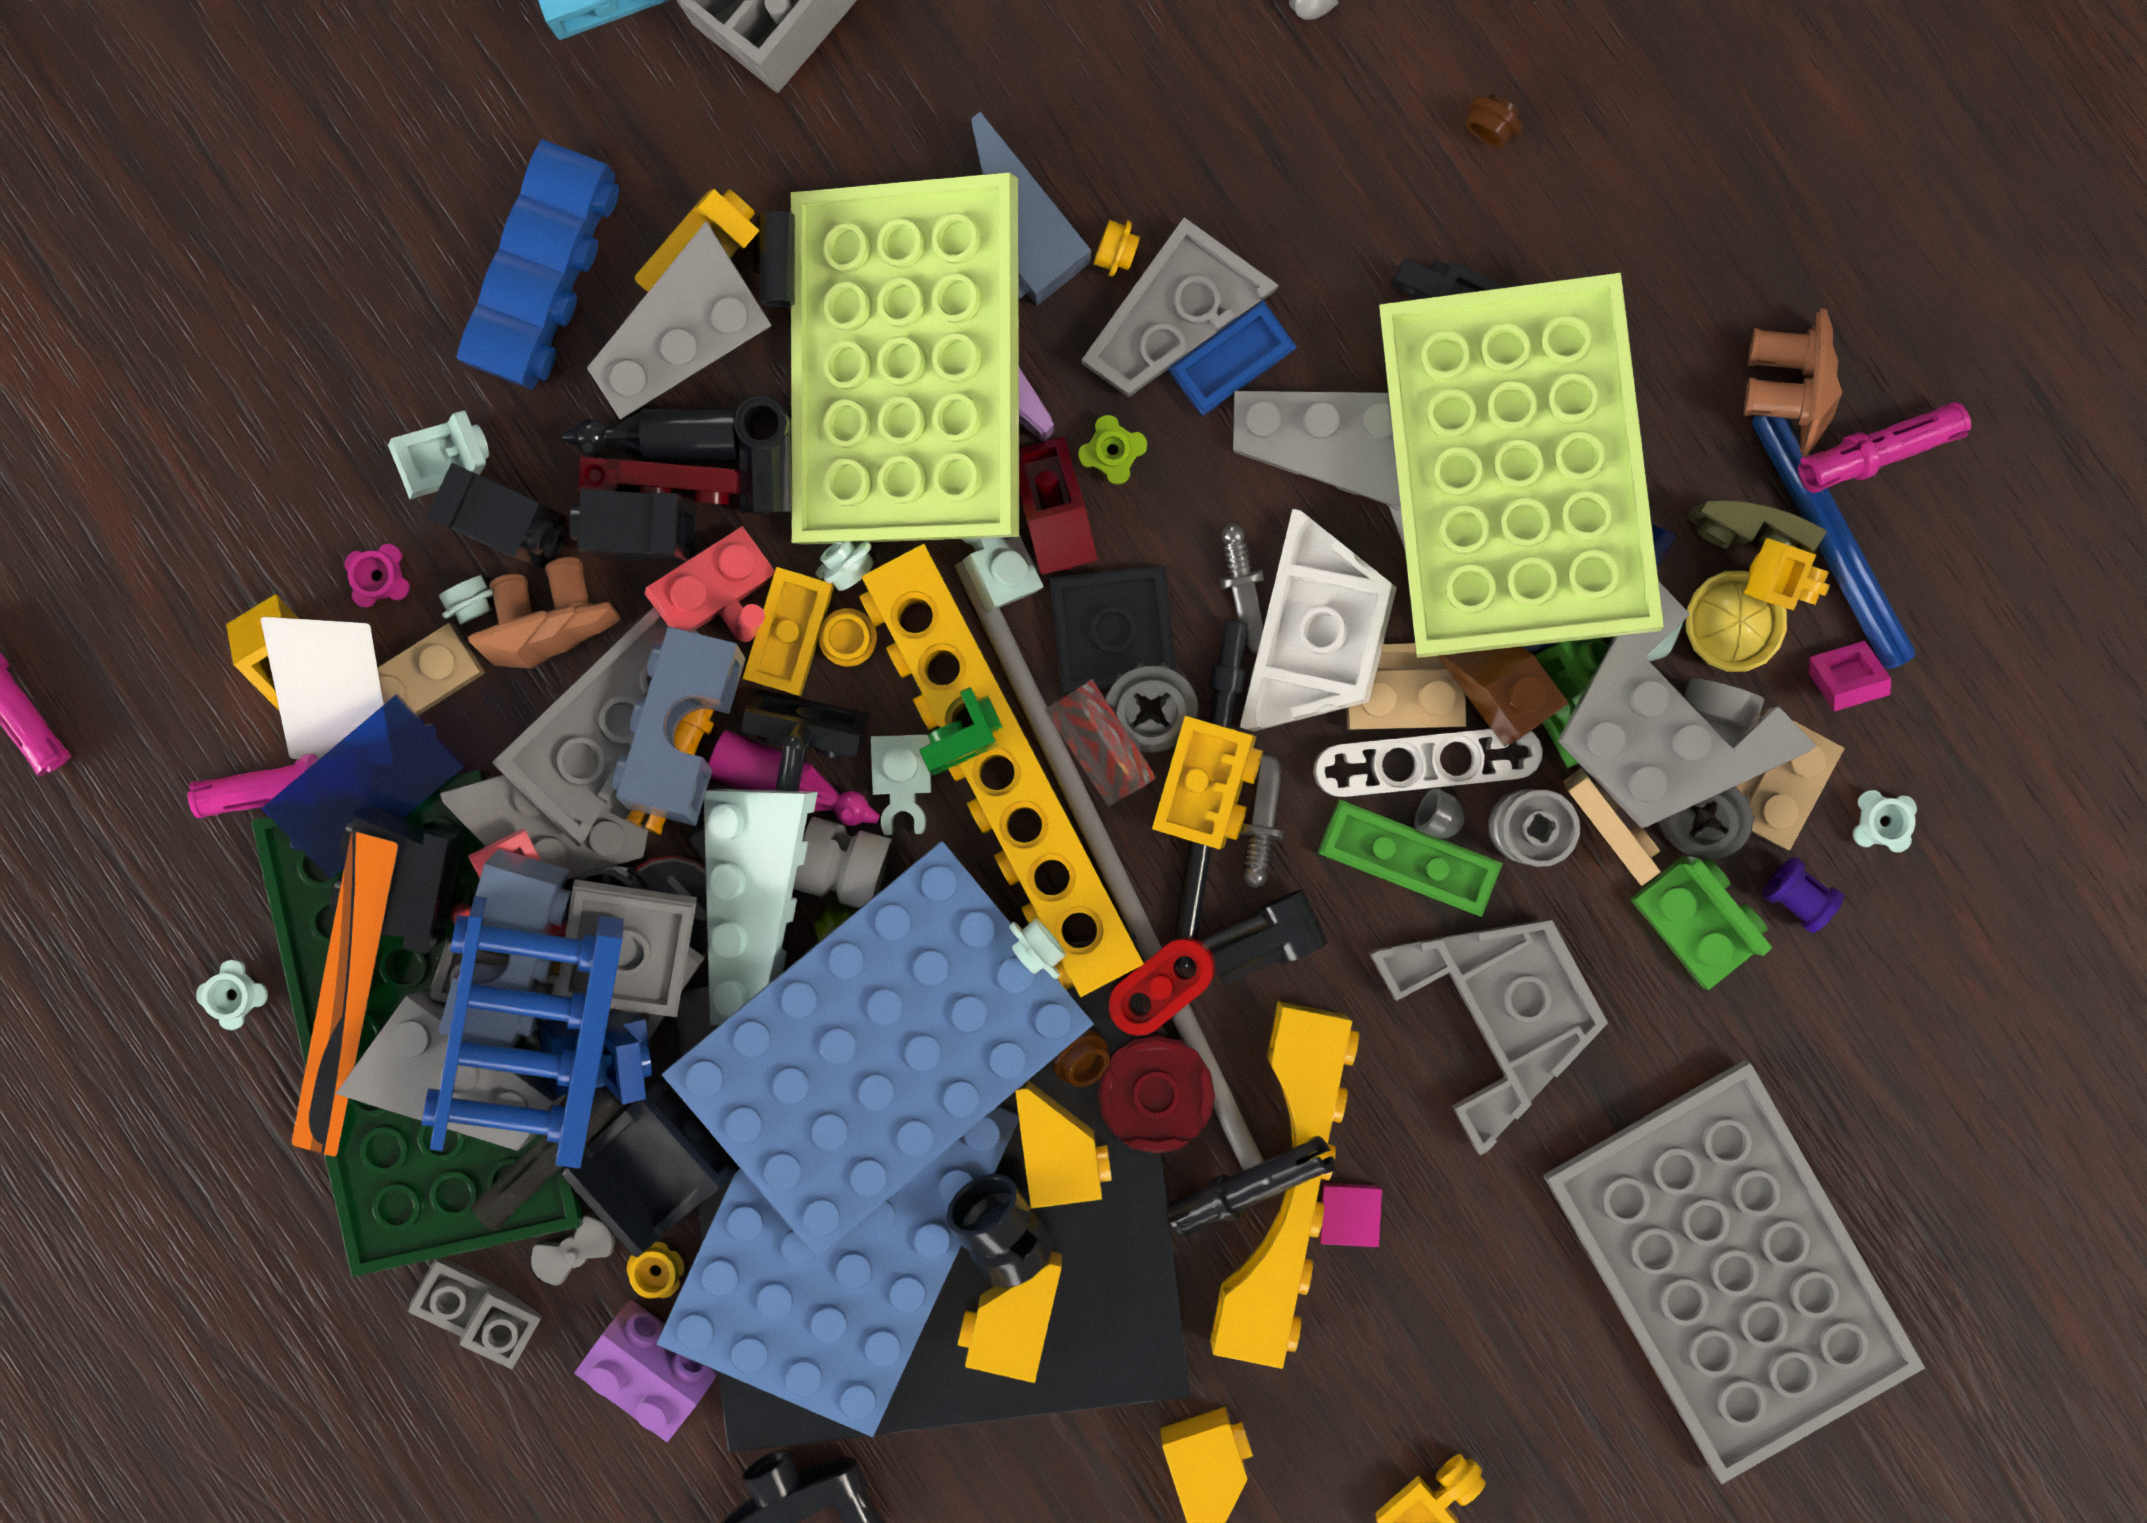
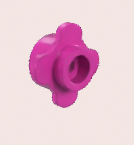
M383 544L378 551H353L347 556L345 569L348 571V581L353 588L352 599L357 605L369 608L377 600L390 597L398 601L407 596L410 584L402 577L399 563L403 558V554L397 546ZM376 570L382 573V578L379 581H375L372 577L373 572Z

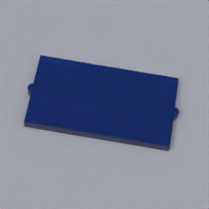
M396 693L263 805L261 809L292 839L290 842L292 849L298 850L301 848L332 879L345 867L347 855L341 854V839L347 823L353 820L354 816L375 806L404 818L464 767V764L435 734L437 731L436 726L431 723L426 725Z

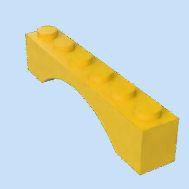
M1278 1001L1267 1059L1280 1082L1289 1112L1292 1148L1309 1141V1139L1315 1136H1320L1328 1144L1332 1122L1341 1123L1344 1116L1347 1088L1339 1086L1344 1064L1352 1066L1358 1048L1359 1032L1351 1030L1352 1020L1346 1014ZM1328 1144L1331 1151L1318 1157L1323 1160L1333 1156L1335 1162L1336 1146ZM1332 1172L1322 1174L1286 1190L1280 1211L1265 1239L1248 1260L1221 1283L1210 1336L1213 1355L1283 1369L1286 1351H1296L1301 1331V1317L1294 1316L1298 1294L1307 1295L1313 1269V1261L1305 1259L1309 1236L1319 1237L1324 1216V1203L1317 1202L1321 1179L1330 1180Z

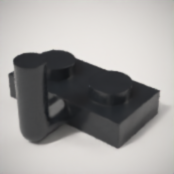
M757 689L744 710L741 732L757 735L759 740L768 744L782 745L775 790L799 791L806 748L812 747L817 753L827 757L840 758L846 755L857 757L867 734L870 713Z

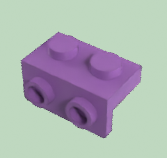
M629 1300L598 1339L574 1374L588 1383L597 1393L605 1396L635 1418L644 1428L652 1431L665 1442H668L699 1403L718 1375V1371L656 1345L665 1324L635 1301Z

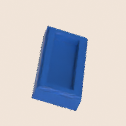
M1262 300L1170 366L1168 372L1202 418L1233 396L1235 391H1240L1294 352L1297 346L1265 301Z

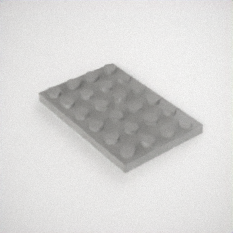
M1745 1060L1739 1062L1543 1175L1714 1476L1721 1484L1925 1369L1751 1063Z

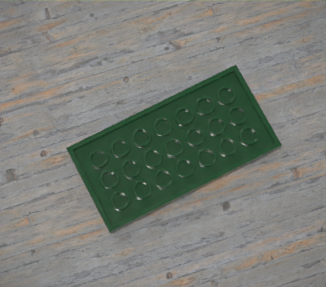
M485 770L472 771L251 820L305 1069L336 913L330 910V897L337 879L343 877L347 856L341 854L340 851L341 839L347 823L353 820L354 816L375 806L431 830L442 823L466 828L451 909L460 903H465L472 907L480 878L468 855L485 846L442 802L440 792L487 779ZM450 914L445 940L426 954L403 949L405 937L380 935L355 1066L407 995L424 989L430 991L447 938L453 939L455 925L450 919ZM534 1031L530 1038L522 1035L514 1048L541 1052L538 1032ZM348 1098L337 1155L330 1156L324 1154L351 1277L578 1228L583 1225V1211L579 1194L561 1175L560 1170L564 1166L556 1165L558 1143L547 1142V1135L538 1134L533 1141L516 1151L447 1129L443 1151L431 1150L432 1126H424L420 1120Z

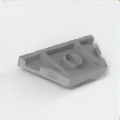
M504 774L440 792L442 802L485 847L523 828L527 832L542 862L569 869L567 880L578 877L586 871L615 866L644 856L648 835L645 825L650 814H647L641 828L627 822L625 819L631 810L627 809L616 798V789L592 825V829L585 841L579 847Z

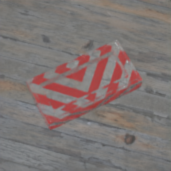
M1093 679L1045 709L1108 806L1146 786L1156 778Z

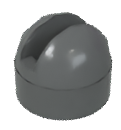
M1433 788L1420 802L1414 824L1415 828L1424 834L1434 838L1445 839L1455 836L1462 829L1465 822V814L1460 801L1453 795L1441 789Z

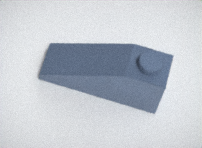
M979 112L971 118L982 175L1010 172L1018 178V298H1022L1027 293L1036 306H1038L1091 263V249L983 114Z

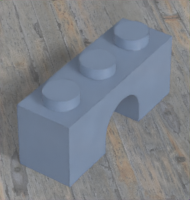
M668 626L663 643L656 642L654 644L647 666V674L652 677L646 699L639 698L631 715L630 731L635 733L629 754H622L618 759L613 774L612 786L613 789L617 790L616 798L627 809L696 826L712 774V768L703 757L677 750L675 746V732L680 721L690 712L699 709H711L727 714L730 713L746 660L737 643Z
M498 849L484 863L475 895L487 898L482 925L551 935L554 925L562 927L570 908L572 891L564 889L569 869ZM510 954L509 963L504 965L492 966L476 962L472 983L535 992L538 980L547 982L555 961ZM460 970L453 977L438 1031L439 1034L449 1036ZM468 1008L463 1041L514 1048L522 1035L529 1038L532 1036L538 1018Z

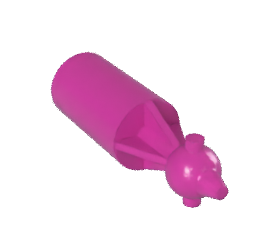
M724 730L708 763L712 768L710 780L732 789L775 790L781 751L729 730ZM804 761L799 791L818 792L814 811L833 810L836 818L848 826L858 825L862 822H878L880 815L868 805L866 798L861 793L847 791L840 795L813 767V764Z

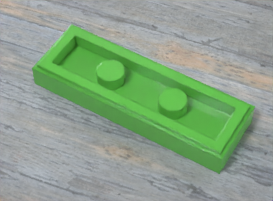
M1339 799L1317 852L1333 860L1480 917L1483 916L1503 864Z

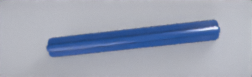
M1755 416L1752 419V425L1802 518L1827 531L1818 548L1882 666L1886 669H1891L1907 663L1915 657L1916 651L1828 488L1817 493H1811L1800 480L1798 465L1802 464L1800 459L1803 456L1802 452H1799L1800 436L1790 418Z

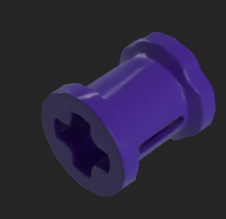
M1797 856L1786 860L1779 866L1767 881L1762 896L1770 903L1778 901L1801 919V926L1811 933H1815L1823 928L1839 910L1844 900V894L1837 888L1830 887L1828 889L1806 872L1805 863Z

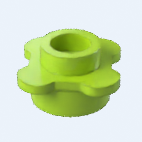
M1105 415L1096 421V432L1088 444L1080 447L1078 457L1084 467H1095L1099 472L1107 475L1110 483L1119 485L1125 483L1130 478L1129 468L1137 456H1141L1146 452L1147 440L1142 433H1130L1119 426L1116 417ZM1116 445L1119 450L1118 453L1110 455L1107 452L1108 446Z

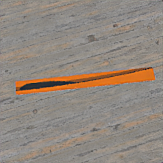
M356 831L350 835L292 1137V1144L294 1146L330 1156L337 1155L348 1102L347 1097L337 1095L336 1092L355 1067L398 845L395 842Z

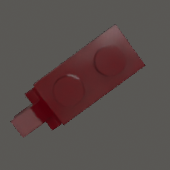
M580 457L578 492H580V489L620 491L624 487L636 485V493L653 494V492L671 493L672 488L694 490L693 502L729 504V493L740 494L741 473L740 470Z

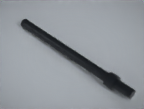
M1225 620L1218 666L1212 665L1208 689L1214 690L1209 723L1231 729L1237 693L1243 694L1246 671L1241 670L1248 624ZM1189 841L1174 939L1181 937L1197 939L1212 847ZM1182 956L1177 959L1176 966L1193 968L1194 960L1190 957Z

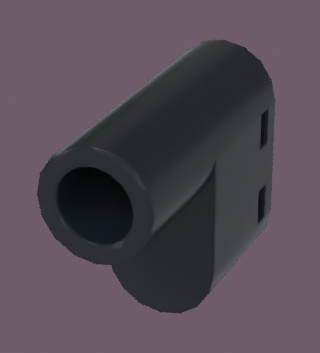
M785 211L762 212L753 223L760 230L753 238V271L760 274V304L769 307L795 305V215Z

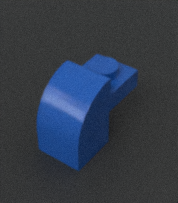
M611 1011L608 1016L595 1088L607 1086L622 1105L646 1099L644 1078L652 1075L646 1019L630 1012ZM546 1020L537 1022L541 1052L562 1054L563 1048L575 1050L578 1030L567 1028L568 1022ZM544 1077L558 1096L567 1095V1086L557 1085V1079Z

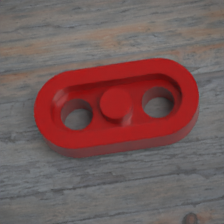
M1181 937L1174 939L1145 961L1144 965L1138 967L1114 988L1109 999V1012L1116 1026L1131 1035H1147L1157 1030L1206 990L1215 974V960L1210 949L1203 942L1194 938ZM1187 956L1194 960L1196 963V973L1193 976L1186 977L1177 971L1176 961L1179 957ZM1143 993L1147 995L1151 1000L1150 1011L1146 1013L1136 1011L1131 1003L1133 994Z

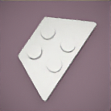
M1292 509L1240 728L1249 731H1258L1369 702L1397 589L1391 582L1300 510Z

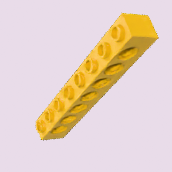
M925 544L861 576L869 591L860 595L859 598L874 626L876 627L885 622L895 640V643L886 647L887 652L901 678L912 674L920 688L922 695L914 698L913 701L928 730L938 725L941 728L955 722L959 711L966 707L960 691L966 688H972L977 700L988 695L1003 726L1002 729L993 732L998 747L952 767L949 771L955 782L966 777L976 798L968 802L967 805L982 834L992 829L995 832L1003 851L995 854L994 857L1008 884L1012 886L1021 882L1030 900V903L1021 907L1028 923H1031L1035 918L1038 919L1051 932L1067 955L1055 965L1061 975L1057 978L1065 990L1075 986L1081 998L1144 965ZM914 604L926 605L932 609L933 613L932 622L929 627L919 633H911L904 630L901 623L904 611ZM941 655L953 656L960 664L957 678L947 685L934 684L928 676L930 663ZM997 757L1009 760L1013 764L1015 771L1011 784L1001 790H993L986 787L981 777L982 769L986 762ZM1021 809L1035 811L1039 814L1042 821V829L1038 837L1026 843L1014 840L1008 829L1011 816ZM1046 861H1059L1069 871V884L1060 894L1047 895L1036 885V871ZM1073 913H1085L1091 916L1096 923V937L1092 943L1085 947L1072 946L1063 936V923Z

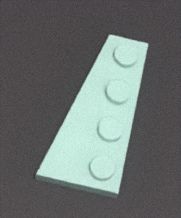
M711 789L706 791L704 797L710 1025H720L783 973L787 952L782 948L786 923L793 922L797 902V898L792 897L797 866L804 865L808 840L803 839L808 813L814 812L818 792Z

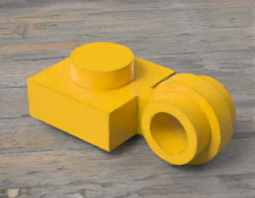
M1766 537L1760 553L1757 554L1750 566V579L1744 594L1794 611L1798 599L1816 605L1820 594L1826 596L1830 587L1829 584L1825 583L1829 572L1812 566L1816 557L1815 554Z
M1461 1454L1453 1456L1436 1474V1480L1441 1484L1437 1491L1433 1492L1418 1475L1375 1513L1377 1522L1459 1523L1458 1518L1451 1512L1448 1506L1454 1500L1460 1506L1467 1505L1481 1493L1486 1484L1485 1480L1481 1477L1482 1468L1473 1459L1466 1460Z

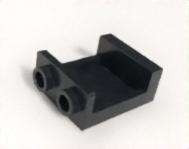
M664 1077L645 1092L646 1099L635 1101L584 1149L581 1168L564 1166L560 1170L561 1175L635 1257H640L663 1234L703 1200L706 1201L740 1169L737 1163Z

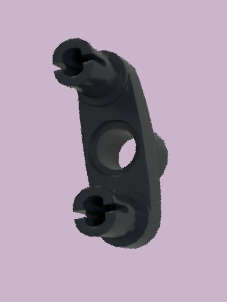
M786 1449L766 1454L747 1468L742 1475V1480L752 1497L733 1510L721 1522L798 1523L827 1506H835L843 1523H885L865 1489L868 1481L855 1458H835L798 1470Z

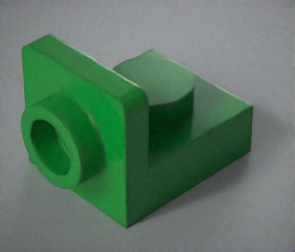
M971 687L960 691L974 724L964 729L961 721H956L928 735L931 744L919 749L928 771L933 776L998 747L993 732L1002 729L1003 726L988 695L977 700Z

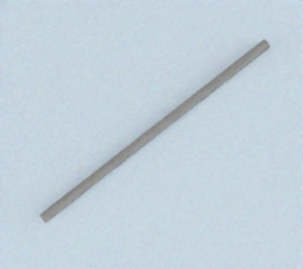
M963 561L954 565L956 572L1129 933L1131 935L1135 934L1136 948L1144 963L1162 948L1000 608L988 613L986 612ZM1188 1004L1170 1019L1180 1040L1199 1053L1211 1072L1215 1092L1213 1109L1244 1171L1264 1162Z

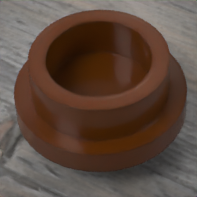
M1490 94L1488 98L1476 96L1468 106L1470 115L1465 121L1466 127L1475 137L1492 147L1504 148L1508 140L1517 139L1523 130L1522 124L1517 118L1519 115L1518 109L1509 100L1500 95Z
M1087 1030L1052 1059L1053 1071L1060 1080L1071 1083L1075 1087L1092 1085L1108 1069L1110 1058L1107 1053V1044L1100 1034Z

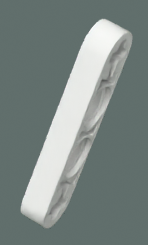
M1492 729L1339 744L1327 747L1317 756L1314 762L1313 775L1316 784L1322 791L1332 796L1341 797L1513 780L1527 777L1537 770L1542 761L1543 750L1540 740L1530 731L1522 738L1516 740L1517 745L1527 746L1528 757L1519 759L1518 769L1512 770V764L1509 760L1487 761L1491 772L1489 774H1482L1484 753L1479 743V738L1487 737L1486 750L1509 746L1508 744L1504 747ZM1452 742H1460L1466 745L1472 756L1469 769L1458 776L1447 773L1442 768L1440 762L1443 748ZM1394 748L1407 750L1414 760V770L1411 776L1400 782L1389 779L1384 774L1382 768L1385 754ZM1363 750H1373L1370 768L1376 785L1366 786L1368 774L1348 776L1346 778V786L1338 788L1335 778H1326L1325 767L1335 763L1336 754H1343L1345 763H1365L1366 759L1362 753Z

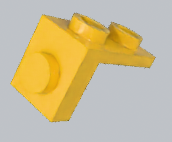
M715 189L708 190L635 275V281L649 292L706 221L731 258L739 248H745L760 231L749 221L755 215L754 210L730 189L723 196Z

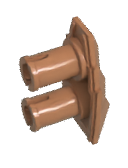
M1820 308L1819 312H1816L1815 326L1812 325V328L1808 329L1807 334L1764 331L1754 328L1749 349L1748 366L1762 365L1801 369V375H1806L1802 384L1749 378L1744 401V416L1759 415L1797 419V425H1801L1799 452H1802L1803 457L1810 454L1834 418L1842 395L1837 378L1838 358L1833 347V327L1827 309Z
M564 557L553 560L546 565L545 573L548 575L555 610L547 612L543 610L535 613L532 612L527 589L528 582L525 576L507 574L492 580L489 587L493 590L498 625L471 634V636H468L469 643L493 666L533 669L551 657L569 651L588 638L605 631L621 620L620 615L609 602L589 603L583 575V564L580 562V559Z

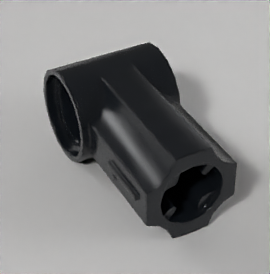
M760 395L750 397L740 404L734 418L735 431L739 436L741 513H792L791 413L785 406L770 397ZM761 410H774L778 416V430L769 439L757 440L752 434V419Z
M1304 889L1279 897L1258 908L1256 915L1234 923L1202 939L1203 943L1213 954L1215 970L1223 986L1277 961L1280 964L1299 959L1328 943Z

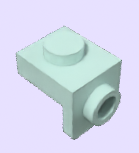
M465 410L452 413L447 423L391 438L388 444L409 499L438 491L451 462L480 475L486 465L485 459L489 456L488 445L481 428L478 425L471 426Z

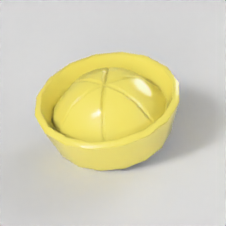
M1724 571L1708 578L1693 593L1687 608L1690 615L1686 618V633L1694 651L1709 665L1726 672H1747L1766 664L1780 649L1787 632L1786 608L1744 594L1750 579L1748 571Z

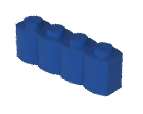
M540 140L527 167L520 195L508 216L499 249L486 273L478 304L473 310L464 330L457 353L458 360L467 366L529 390L534 389L538 380L545 381L548 378L556 359V349L551 347L553 336L559 325L564 327L568 325L576 308L577 294L572 292L574 282L580 271L587 272L591 268L597 254L598 240L593 238L595 228L602 216L608 218L612 214L617 203L619 185L614 183L616 175L608 164L549 141Z

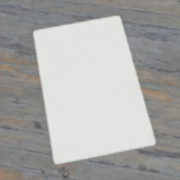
M262 617L261 623L289 757L299 759L305 754L312 753L322 758L348 753L351 746L362 745L366 748L373 764H393L370 625L357 622Z

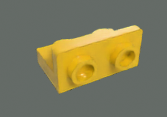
M1185 716L1152 829L1217 849L1225 847L1227 838L1237 840L1247 807L1237 804L1243 782L1254 784L1263 755V750L1254 748L1257 736Z

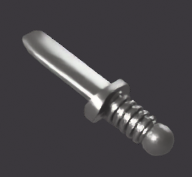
M1229 524L1222 531V540L1226 545L1224 550H1227L1225 556H1228L1226 562H1229L1227 567H1230L1228 572L1231 575L1219 578L1221 589L1232 587L1238 622L1248 624L1245 647L1248 652L1257 656L1264 628L1255 582L1264 581L1262 569L1256 571L1249 570L1251 566L1248 565L1250 560H1247L1249 554H1246L1248 548L1245 549L1247 543H1244V530L1240 525Z
M1267 754L1262 755L1258 770L1251 823H1243L1240 831L1241 835L1252 837L1249 839L1251 844H1248L1250 850H1247L1249 856H1246L1248 861L1245 863L1247 869L1244 873V880L1246 884L1253 888L1261 887L1266 882L1267 875L1265 870L1269 866L1266 863L1269 862L1267 857H1270V853L1268 851H1271L1269 846L1272 845L1270 840L1282 841L1284 832L1282 829L1274 828L1281 782V767L1275 756Z

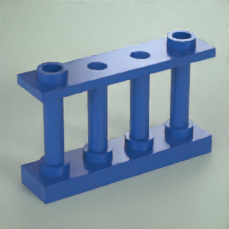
M474 896L470 915H457L451 952L461 953L463 956L440 1090L428 1088L424 1106L422 1125L433 1127L430 1149L443 1151L448 1123L547 1135V1142L558 1143L557 1166L581 1168L622 946L624 919L599 915L596 935L583 934L582 940L482 925L487 898ZM478 950L578 964L577 971L589 972L585 993L573 991L572 997L472 983ZM468 1008L568 1022L567 1028L578 1030L575 1050L563 1048L562 1054L463 1041ZM458 1065L557 1079V1085L568 1087L565 1106L553 1105L552 1110L549 1111L453 1098Z

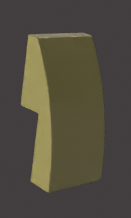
M1706 501L1692 507L1685 517L1699 525L1697 533L1702 538L1722 548H1728L1730 544L1736 547L1751 542L1758 533L1761 535L1759 543L1762 546L1767 537L1807 552H1814L1827 532L1821 527L1788 512L1748 502Z

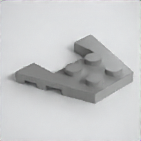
M1659 581L1664 624L1662 631L1613 636L1610 641L1611 645L1598 670L1592 675L1558 739V742L1640 828L1650 826L1802 756L1816 746L1779 706L1771 708L1730 746L1647 660L1646 656L1690 615Z
M1550 919L1383 947L1369 952L1373 963L1395 1001L1449 973L1504 1075L1502 1079L1452 1105L1456 1116L1479 1155L1488 1152L1497 1142L1495 1139L1515 1118L1518 1120L1532 1105L1531 1101L1554 1076L1557 1078L1608 1024L1554 922Z

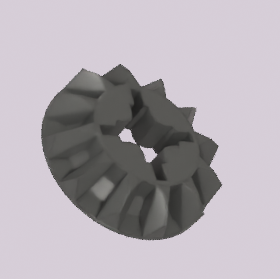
M1139 662L1135 669L1125 674L1118 673L1115 683L1109 692L1105 693V706L1112 708L1119 719L1116 720L1105 715L1107 725L1121 730L1120 743L1126 747L1129 745L1130 736L1137 747V751L1159 752L1177 745L1184 717L1197 718L1198 703L1196 694L1185 674H1179L1170 669L1164 662L1159 666H1146ZM1136 693H1139L1141 696L1145 695L1150 700L1155 699L1159 695L1161 697L1164 695L1160 705L1165 720L1160 715L1156 716L1150 711L1143 716L1138 715L1136 717L1141 710Z
M1734 786L1695 804V806L1693 805L1658 821L1668 841L1680 851L1702 859H1717L1733 854L1746 843L1751 834L1755 816L1752 815L1750 808V794L1743 795ZM1713 800L1717 802V811L1715 813L1717 819L1709 818L1705 823L1702 822L1698 828L1694 827L1697 820V807L1703 808L1708 802L1712 803Z

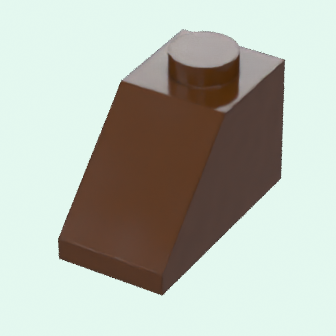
M1522 646L1438 655L1441 662L1504 747L1522 738L1569 703L1534 655Z

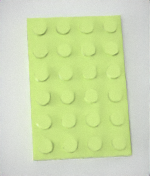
M1009 172L791 192V213L795 215V305L791 306L792 543L809 545L833 544L845 541L862 543L865 541L890 542L1019 537L1018 178Z
M1621 273L1380 304L1417 658L1662 631L1664 624Z

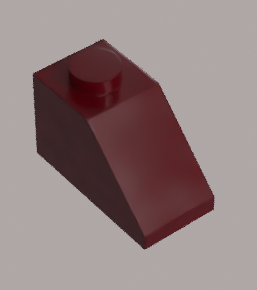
M1065 437L1019 448V494L1041 575L1097 561L1085 503Z

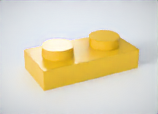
M776 567L763 609L765 618L755 636L742 679L794 695H802L819 640V632L825 620L835 587L832 583Z

